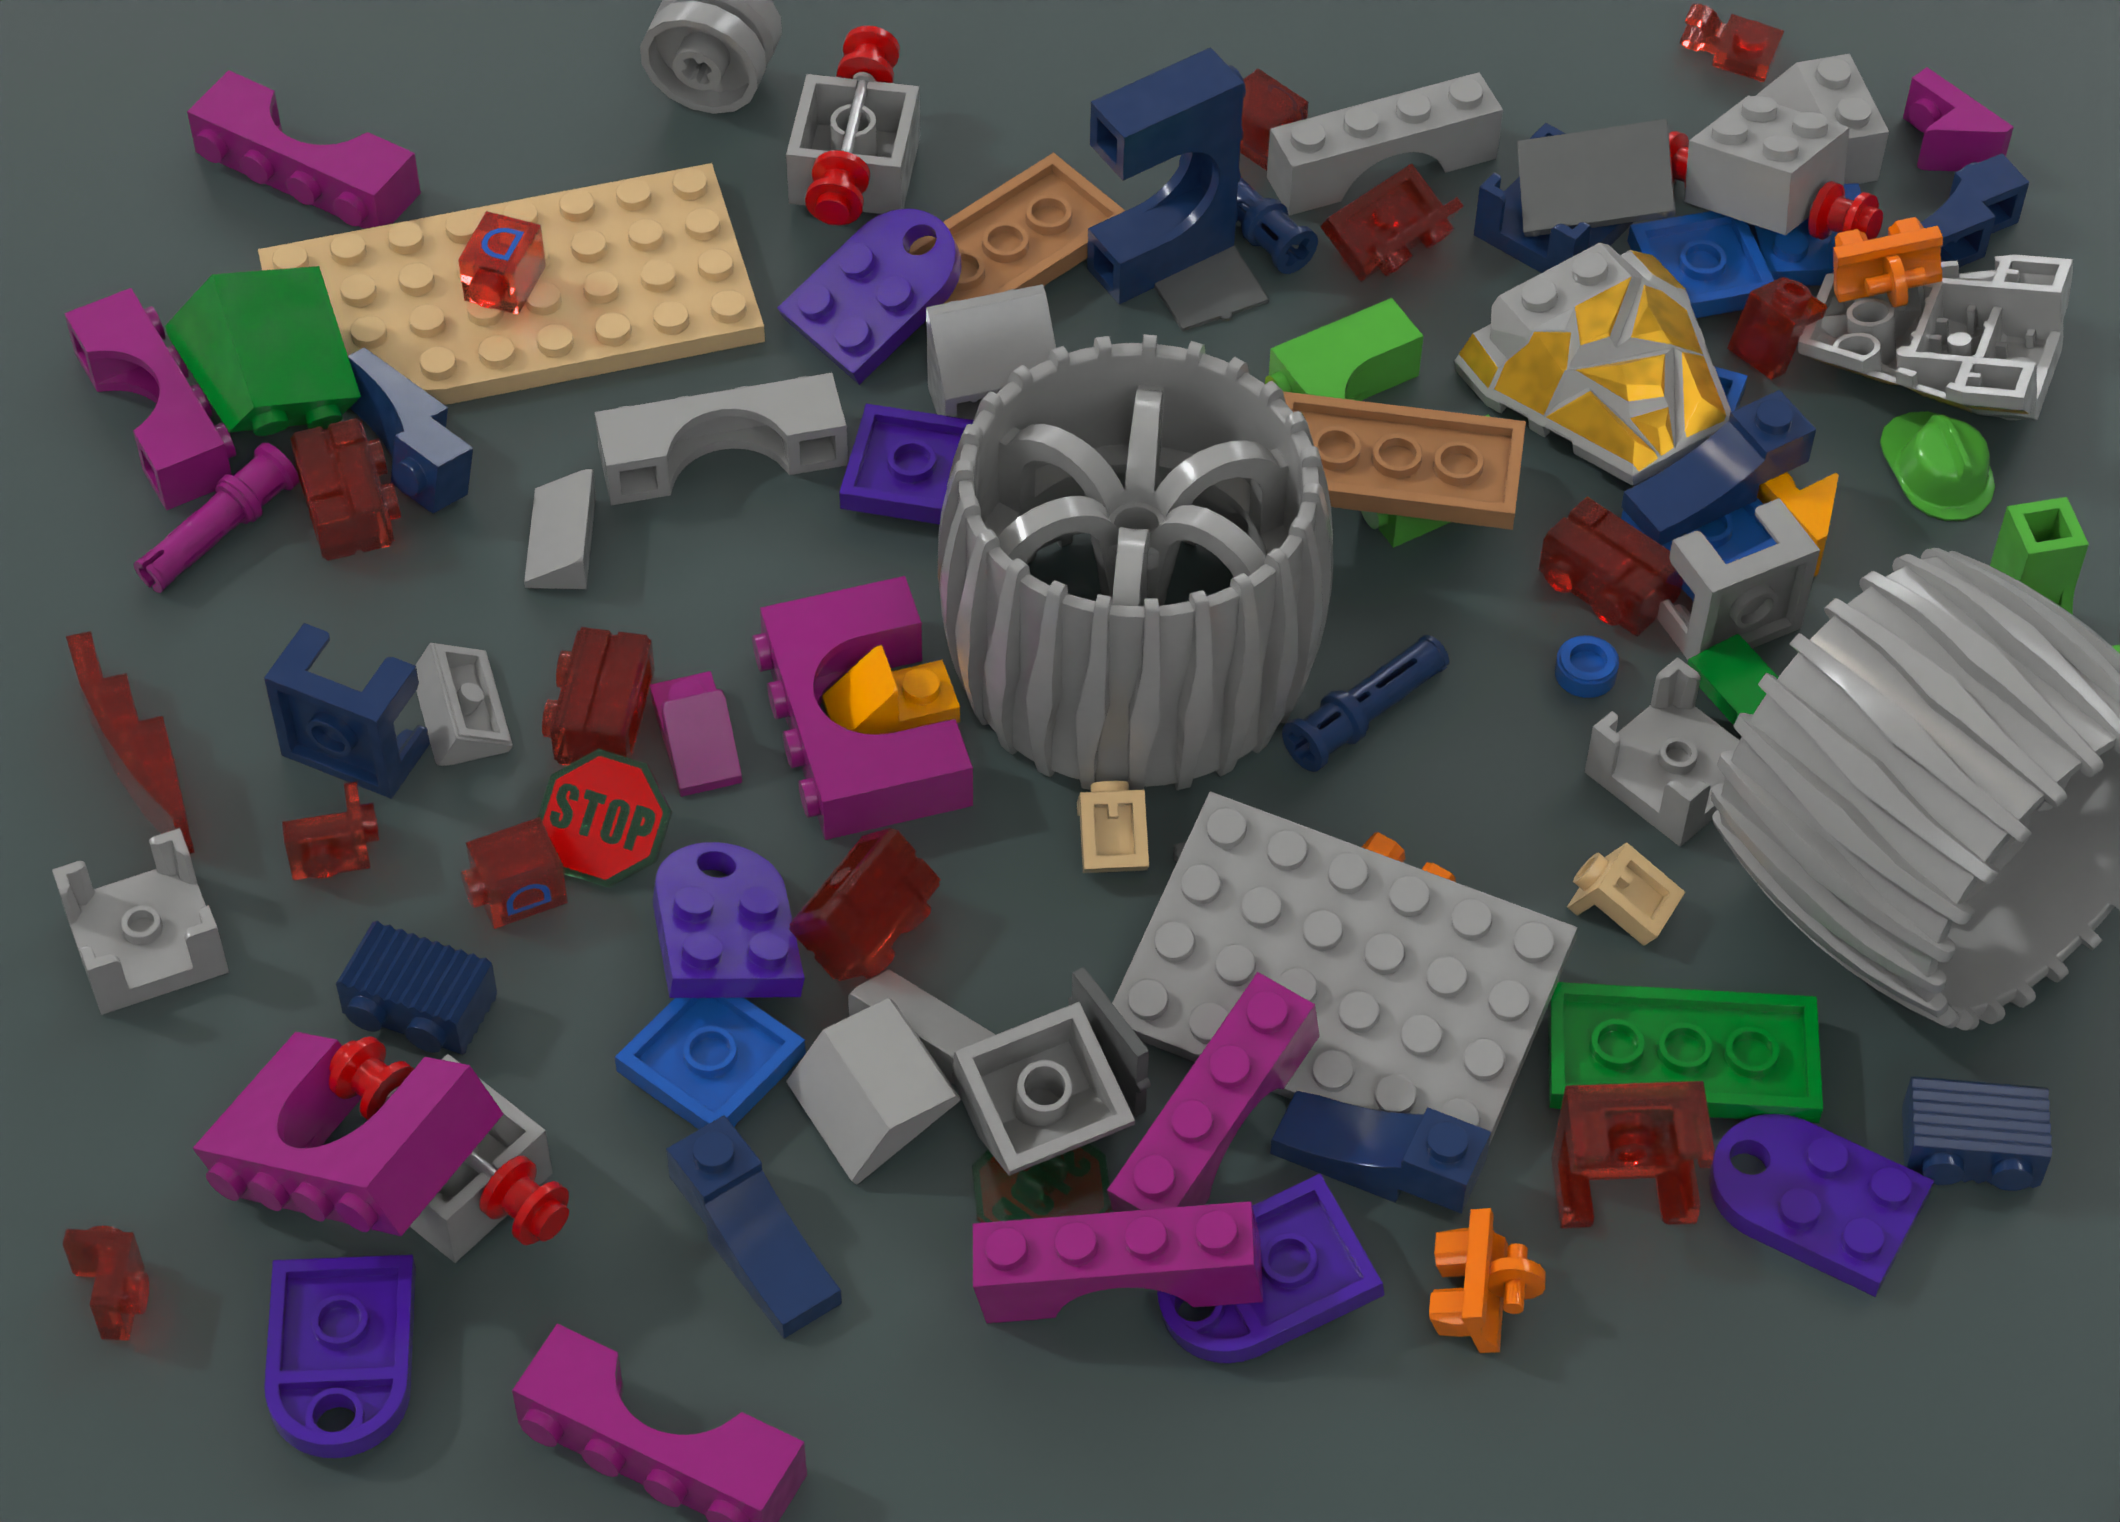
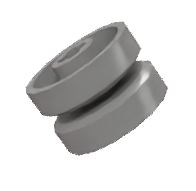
M662 0L640 45L641 64L651 82L670 99L690 109L712 114L734 112L750 103L761 82L766 66L782 36L781 16L772 0Z

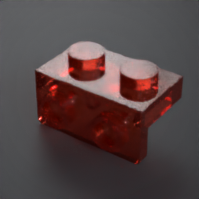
M1411 163L1329 216L1320 227L1362 282L1378 270L1385 277L1397 271L1412 259L1413 255L1409 250L1422 242L1426 249H1430L1446 238L1455 229L1450 220L1464 205L1456 197L1443 206Z

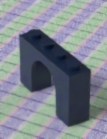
M1211 47L1091 101L1090 146L1122 181L1171 158L1184 154L1176 172L1156 194L1143 203L1088 228L1087 269L1118 304L1153 289L1156 282L1234 246L1235 226L1238 221V182L1241 179L1239 161L1240 145L1243 139V98L1246 96V87L1239 71L1232 65L1228 66Z

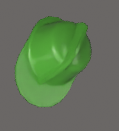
M1928 411L1903 414L1893 418L1884 427L1880 439L1883 455L1895 474L1902 491L1911 504L1928 516L1944 521H1964L1979 515L1991 503L1995 483L1990 467V454L1986 440L1976 428L1967 422Z

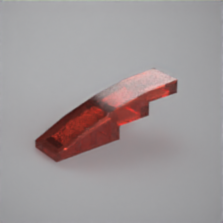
M91 631L66 636L91 725L115 774L144 816L161 834L180 828L189 854L195 853L163 716L139 721L127 673L103 678Z

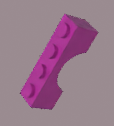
M230 70L187 111L196 153L210 162L223 164L245 174L256 183L267 184L287 193L302 204L313 205L331 213L351 226L367 229L393 224L421 194L414 152L369 132L345 142L329 145L308 144L292 139L282 132L275 91Z
M132 288L64 313L75 355L97 392H133L145 396L156 403L150 416L133 432L142 469L166 511L214 492L217 482L225 474L232 475L228 459L236 456V450L223 423L213 425L210 420L212 410L199 384L190 386L186 378H189L187 366L174 345L166 347L163 342L166 339L165 331L153 306L144 309Z
M1256 973L1107 1189L1113 1212L1197 1206L1207 1203L1220 1163L1243 1122L1266 1095L1276 1089H1284L1320 1037L1314 1003L1263 974Z
M1252 1202L973 1223V1288L986 1324L1056 1318L1061 1308L1073 1299L1088 1293L1115 1288H1144L1162 1291L1183 1299L1192 1307L1263 1302L1261 1242Z
M558 1323L556 1324L512 1390L518 1424L530 1438L548 1447H555L558 1443L581 1454L584 1461L599 1473L609 1477H616L618 1474L624 1475L642 1484L645 1490L657 1501L670 1507H679L680 1504H683L705 1515L709 1522H779L807 1476L804 1441L743 1412L715 1429L697 1434L677 1435L653 1429L635 1418L621 1400L623 1382L618 1352Z

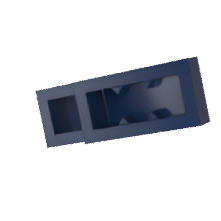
M2003 153L1979 163H1970L1955 172L1949 199L1931 216L1921 222L1924 228L1939 227L1943 236V245L1940 253L1941 262L1958 260V266L1961 267L1985 257L1991 234L2019 222L2029 181Z
M365 347L348 355L361 395L349 409L370 426L389 451L393 459L390 483L432 514L468 495L473 447L446 428L448 407Z
M1780 390L1730 412L1729 421L1697 448L1658 474L1624 491L1621 507L1656 547L1662 546L1755 502L1760 484L1809 462L1816 428Z
M1296 1091L1271 1140L1270 1154L1396 1203L1401 1191L1462 1214L1487 1160L1491 1131L1427 1107L1424 1114L1386 1112L1343 1103L1317 1094Z
M725 1115L666 1148L670 1179L706 1224L709 1242L783 1339L842 1304L841 1289L823 1267L788 1215L763 1172L762 1162Z

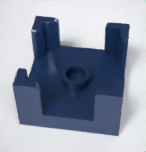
M1545 123L1530 139L1566 133ZM1493 173L1479 188L1474 236L1543 273L1598 243L1611 246L1633 222L1591 228V225L1585 222H1580L1574 229L1561 223L1555 225L1551 229L1550 234L1525 237L1520 176L1503 191L1500 189L1501 176Z
M303 623L264 677L281 755L392 799L430 745L427 727L417 725L414 731L405 729L400 732L397 738L394 728V721L418 688L419 680L416 666L394 657H387L363 691L360 692L308 671L330 641V636L327 631Z

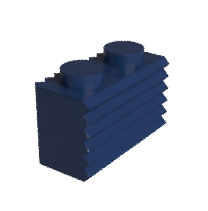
M378 920L372 922L336 982L342 1013L346 1014L353 1024L371 1032L379 1031L381 1027L406 1035L407 1039L416 1047L432 1053L439 1052L444 1048L459 1054H465L468 1044L472 1043L473 1035L478 1032L479 1024L484 1021L485 1014L489 1012L491 1003L495 1002L497 996L493 965L486 957L480 959L474 953L468 955L462 949L456 951L450 945L443 946L438 941L431 942L426 937L419 938L415 933L407 934L402 928L396 930L390 924L384 926Z
M1911 1076L1902 1104L1904 1166L1934 1180L1933 1184L1950 1185L1961 1180L1964 1183L1974 1180L1978 1184L1987 1181L1991 1185L2007 1191L2022 1190L2029 1186L2032 1188L2041 1186L2052 1157L2053 1149L2051 1146L2052 1135L2050 1134L2049 1089L2047 1087Z

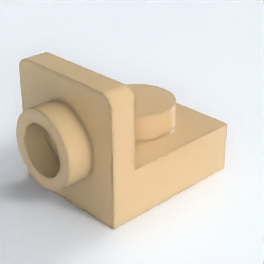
M1115 780L1092 783L1090 785L1091 792H1080L1077 800V815L1080 816L1083 873L1148 870L1149 854L1145 790H1129V782Z
M1626 842L1606 857H1603L1598 852L1586 861L1574 877L1573 882L1579 889L1567 908L1578 916L1593 905H1596L1639 943L1645 946L1658 937L1685 894V891Z

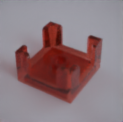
M1703 1081L1565 1086L1551 1157L1561 1228H1588L1594 1224L1589 1180L1656 1178L1661 1218L1665 1224H1697L1700 1212V1196L1694 1159L1698 1160L1700 1168H1711L1715 1153Z

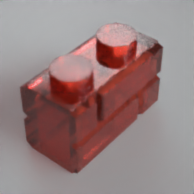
M357 418L329 424L328 429L325 430L320 426L293 433L290 440L296 470L322 558L330 561L355 555L356 550L359 549L367 552L391 546L394 541L391 520L401 518V511L393 482L381 485L379 479L380 475L388 474L379 438L368 441L362 421H359Z
M1588 496L1570 511L1567 518H1562L1552 527L1543 539L1539 571L1544 574L1547 582L1555 590L1561 593L1571 592L1591 605L1597 617L1604 623L1611 626L1619 624L1637 637L1655 621L1660 602L1669 599L1673 604L1678 599L1683 584V578L1670 562V551Z
M581 627L580 630H577L572 651L562 650L560 652L556 669V685L561 688L558 700H547L542 719L543 737L551 738L554 760L560 765L580 767L598 756L630 765L650 691V684H652L655 672L652 640L647 635L618 632L617 635H613L609 630Z
M888 828L863 835L789 924V930L808 951H813L816 954L814 958L832 979L843 981L860 976L872 978L882 972L895 957L896 952L891 946L900 934L915 929L931 912V906L927 901L940 886L941 879L924 859L916 857L915 853L917 851L899 830Z

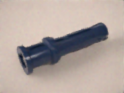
M1182 154L1180 157L1179 165L1183 159L1184 154ZM1241 176L1240 182H1238L1237 212L1243 237L1253 246H1262L1272 256L1273 265L1281 273L1291 274L1300 270L1311 260L1317 250V235L1307 226L1299 227L1288 217L1287 207L1278 199L1263 198ZM1292 244L1299 245L1298 249H1295Z
M1423 635L1418 639V642L1387 664L1381 666L1376 672L1348 692L1331 691L1322 698L1320 708L1303 720L1295 718L1283 726L1282 738L1289 754L1295 762L1308 771L1315 772L1323 768L1328 763L1329 755L1345 743L1356 744L1364 738L1370 721L1395 703L1401 701L1406 695L1438 672L1444 671L1447 668L1446 666L1449 665L1446 649L1435 637Z

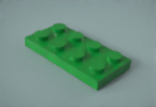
M1569 982L1557 983L1548 1005L1549 1108L1748 1119L1764 1114H1784L1798 1117L1811 1123L1820 1122L1823 1111L1817 996Z

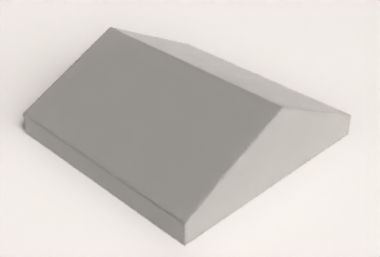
M886 998L823 1029L786 1081L850 1180L856 1185L961 1100L896 1003L890 998Z

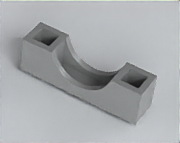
M1480 72L1270 128L1267 179L1281 203L1287 207L1288 215L1290 216L1341 202L1349 187L1364 171L1374 164L1397 154L1408 152L1428 154L1438 160L1445 173L1497 159L1503 109Z
M833 373L803 376L790 380L742 386L730 390L682 396L676 399L634 406H622L616 409L594 412L599 454L611 505L670 496L678 475L688 464L700 456L723 449H746L759 452L776 461L789 475L848 465L847 425Z

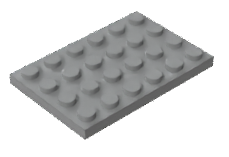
M1210 791L1112 1004L1142 1042L1196 1062L1256 973L1259 972L1315 1004L1320 1037L1284 1089H1276L1272 1091L1273 1093L1292 1099L1296 1091H1301L1364 1108L1404 1114H1424L1427 1107L1491 1131V1143L1576 941L1578 927Z

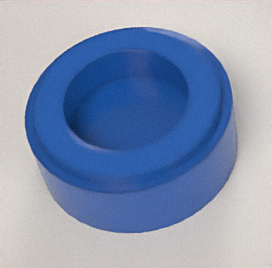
M1589 635L1573 637L1564 642L1558 650L1555 664L1556 680L1565 691L1578 697L1594 698L1604 695L1615 685L1619 669V656L1614 647L1601 638Z

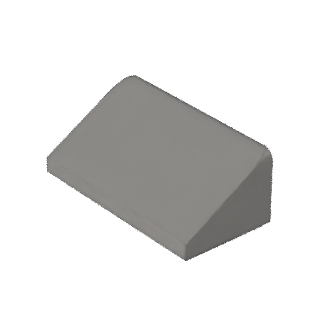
M593 469L580 470L535 488L524 579L525 588L587 589L596 502Z
M429 643L415 665L419 680L416 692L425 726L428 730L435 763L439 766L455 765L509 752L513 744L486 650Z
M889 969L857 986L848 995L849 1017L886 998L892 999L948 1081L953 1084L952 1073L955 1051L995 1035Z

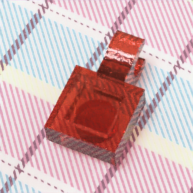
M1692 4L1685 19V23L1688 25L1680 39V44L1690 50L1713 53L1712 66L1765 83L1780 48L1784 30L1731 14L1728 23L1725 24L1710 7L1702 4Z

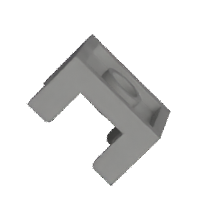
M1780 498L1760 505L1755 510V516L1777 544L1731 563L1725 564L1703 533L1699 531H1694L1672 540L1669 555L1670 562L1695 594L1691 614L1686 607L1681 604L1674 606L1669 599L1660 602L1657 619L1687 660L1737 633L1751 648H1754L1801 629L1820 549Z
M1677 657L1656 676L1651 705L1619 732L1616 733L1618 715L1613 711L1593 726L1585 773L1681 847L1713 820L1712 815L1717 811V808L1711 801V789L1715 784L1724 783L1725 776L1717 766L1720 754L1725 750L1735 751L1740 740L1695 707L1701 677L1697 671Z
M180 828L154 836L149 840L156 869L96 889L92 887L84 861H76L52 869L67 920L101 1015L229 973L216 922L210 906H206L203 900L191 857Z

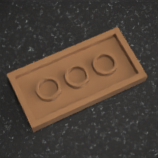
M1053 152L943 222L950 230L959 248L962 265L957 286L945 303L1001 293L1012 289H1021L1041 284L1043 286L1047 285L1087 259L1088 228L1125 210ZM925 236L917 239L911 245L909 253L912 255H922L929 252L934 247L937 238Z
M1283 391L1288 407L1293 412H1302L1308 423L1313 444L1319 449L1327 480L1331 507L1513 530L1526 421Z

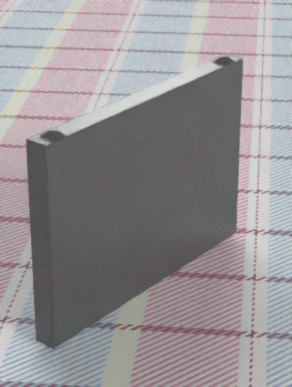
M1667 119L1517 141L1525 237L1550 234L1551 229L1561 223L1571 229H1574L1580 222H1585L1591 225V228L1676 216Z

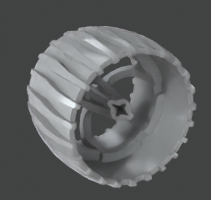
M1143 334L1142 343L1111 344L1110 337L1103 336L1096 337L1093 347L1070 353L1067 352L1064 346L1050 350L1047 361L1031 369L1021 365L1010 373L1007 385L997 394L994 392L987 393L980 401L973 424L966 425L953 459L941 511L938 536V583L942 617L954 668L963 689L966 690L974 714L982 725L989 724L997 734L1001 747L1013 755L1019 751L1035 762L1037 772L1048 777H1052L1055 772H1058L1065 776L1079 779L1081 788L1091 790L1090 785L1092 783L1115 780L1129 782V790H1144V787L1173 783L1176 790L1191 787L1194 778L1210 774L1214 771L1221 777L1231 772L1237 760L1248 754L1251 750L1255 753L1263 750L1268 745L1278 724L1287 722L1304 690L1321 644L1328 616L1333 581V528L1328 485L1319 449L1313 444L1308 423L1302 412H1293L1288 407L1283 390L1276 383L1269 381L1264 384L1250 375L1246 362L1234 357L1228 363L1205 353V345L1191 341L1188 349L1157 344V335ZM1088 533L1091 536L1101 594L1097 595L1096 601L1068 594L1067 585L1056 580L1051 585H1048L1030 575L1028 564L1036 559L1038 550L1055 542L1060 547L1069 545L1073 542L1074 535ZM1181 541L1192 546L1202 545L1216 555L1233 575L1230 587L1209 596H1206L1205 592L1201 590L1190 593L1189 601L1164 605Z
M1930 548L1922 553L1921 559L1911 554H1905L1896 558L1892 565L1894 572L1886 577L1876 571H1871L1862 577L1859 583L1863 590L1861 594L1848 604L1837 598L1832 600L1824 608L1830 620L1810 640L1798 633L1790 642V645L1798 654L1788 664L1778 679L1769 673H1765L1758 685L1766 693V696L1753 716L1747 713L1739 714L1733 726L1741 735L1740 741L1735 751L1725 750L1720 754L1717 766L1725 776L1724 783L1715 784L1711 789V801L1717 808V811L1712 815V819L1724 841L1762 891L1817 946L1876 990L1908 1009L1946 1028L1952 1029L1957 1027L1961 1030H1974L1979 1024V1019L1988 1024L2001 1021L2005 1016L2003 1006L2009 1002L2022 1008L2032 1003L2036 995L2031 987L2045 976L2057 983L2069 974V970L2063 961L2081 944L2093 951L2103 941L2094 930L2114 907L2120 910V653L2085 623L2024 583L1956 551L1947 552L1940 548Z

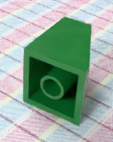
M319 266L212 274L165 325L168 338L229 432L253 430L257 436H267L283 431L288 426L307 425L309 430L327 429L340 423L343 420L342 415L361 397Z

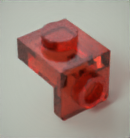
M1781 277L1750 292L1727 349L1773 380L1786 373L1805 326L1822 319L1828 307L1811 295L1810 290L1802 283Z
M357 781L344 783L347 812L282 822L284 843L293 880L305 878L323 879L332 877L337 873L371 868L368 842L380 841L374 802L361 804Z
M94 1226L88 1230L67 1229L62 1244L72 1273L76 1276L95 1277L90 1307L101 1339L129 1341L135 1314L143 1315L145 1313L149 1297L148 1274L144 1272L145 1266L134 1232H123L110 1226Z

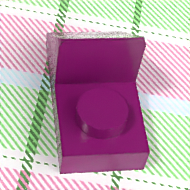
M1928 67L1912 77L1903 119L1924 133L1917 168L1927 171H1959L1970 163H1979L2001 153L2006 157L2014 126Z
M711 671L650 684L652 705L680 797L742 783V773L726 698L722 689H716Z

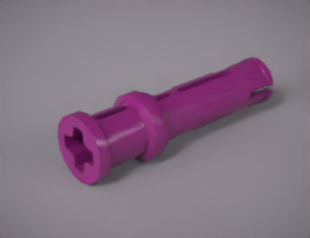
M263 442L254 450V459L234 476L225 474L217 482L215 495L206 504L190 515L157 546L134 562V569L140 579L149 588L152 586L155 592L161 593L178 575L209 551L229 531L240 523H254L263 515L262 507L283 489L291 491L299 484L298 473L290 460L279 449L269 443Z

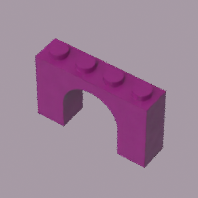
M905 576L760 607L761 633L752 635L756 662L760 672L771 671L773 682L767 683L771 709L776 720L786 718L789 730L783 731V741L787 759L791 768H802L805 779L799 780L798 784L803 809L807 818L818 817L825 840L973 806V767L956 719L894 733L875 735L848 730L832 721L820 708L822 695L873 648L882 645L890 668L923 661L922 622Z
M295 1031L192 1148L209 1170L206 1173L207 1181L218 1193L232 1201L242 1198L262 1203L274 1211H280L284 1208L301 1212L320 1222L330 1219L347 1223L361 1232H368L372 1229L402 1236L504 1113L470 1065L424 1057L385 1104L368 1121L348 1135L323 1145L331 1133L362 1098L356 1095L350 1099H341L329 1088V1077L331 1074L329 1066L335 1053L342 1047L337 1039Z

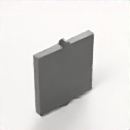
M1235 246L1156 282L1154 287L1182 332L1219 319L1229 321L1233 314L1269 303V298Z
M1082 967L1072 972V996L1068 997L1069 1004L1072 1005L1080 1002L1131 1113L1136 1117L1146 1111L1147 1089L1151 1087L1150 1080L1148 1079L1149 1050L1085 967Z

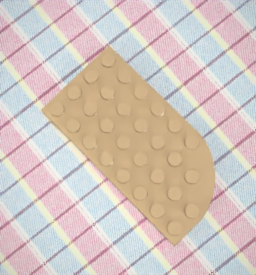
M712 163L258 249L262 270L319 266L347 355L365 347L444 405L765 342L763 320ZM498 228H509L524 232L508 261L489 256L484 252L482 240L487 233ZM507 232L496 233L489 238L488 248L494 253L505 255L516 235Z

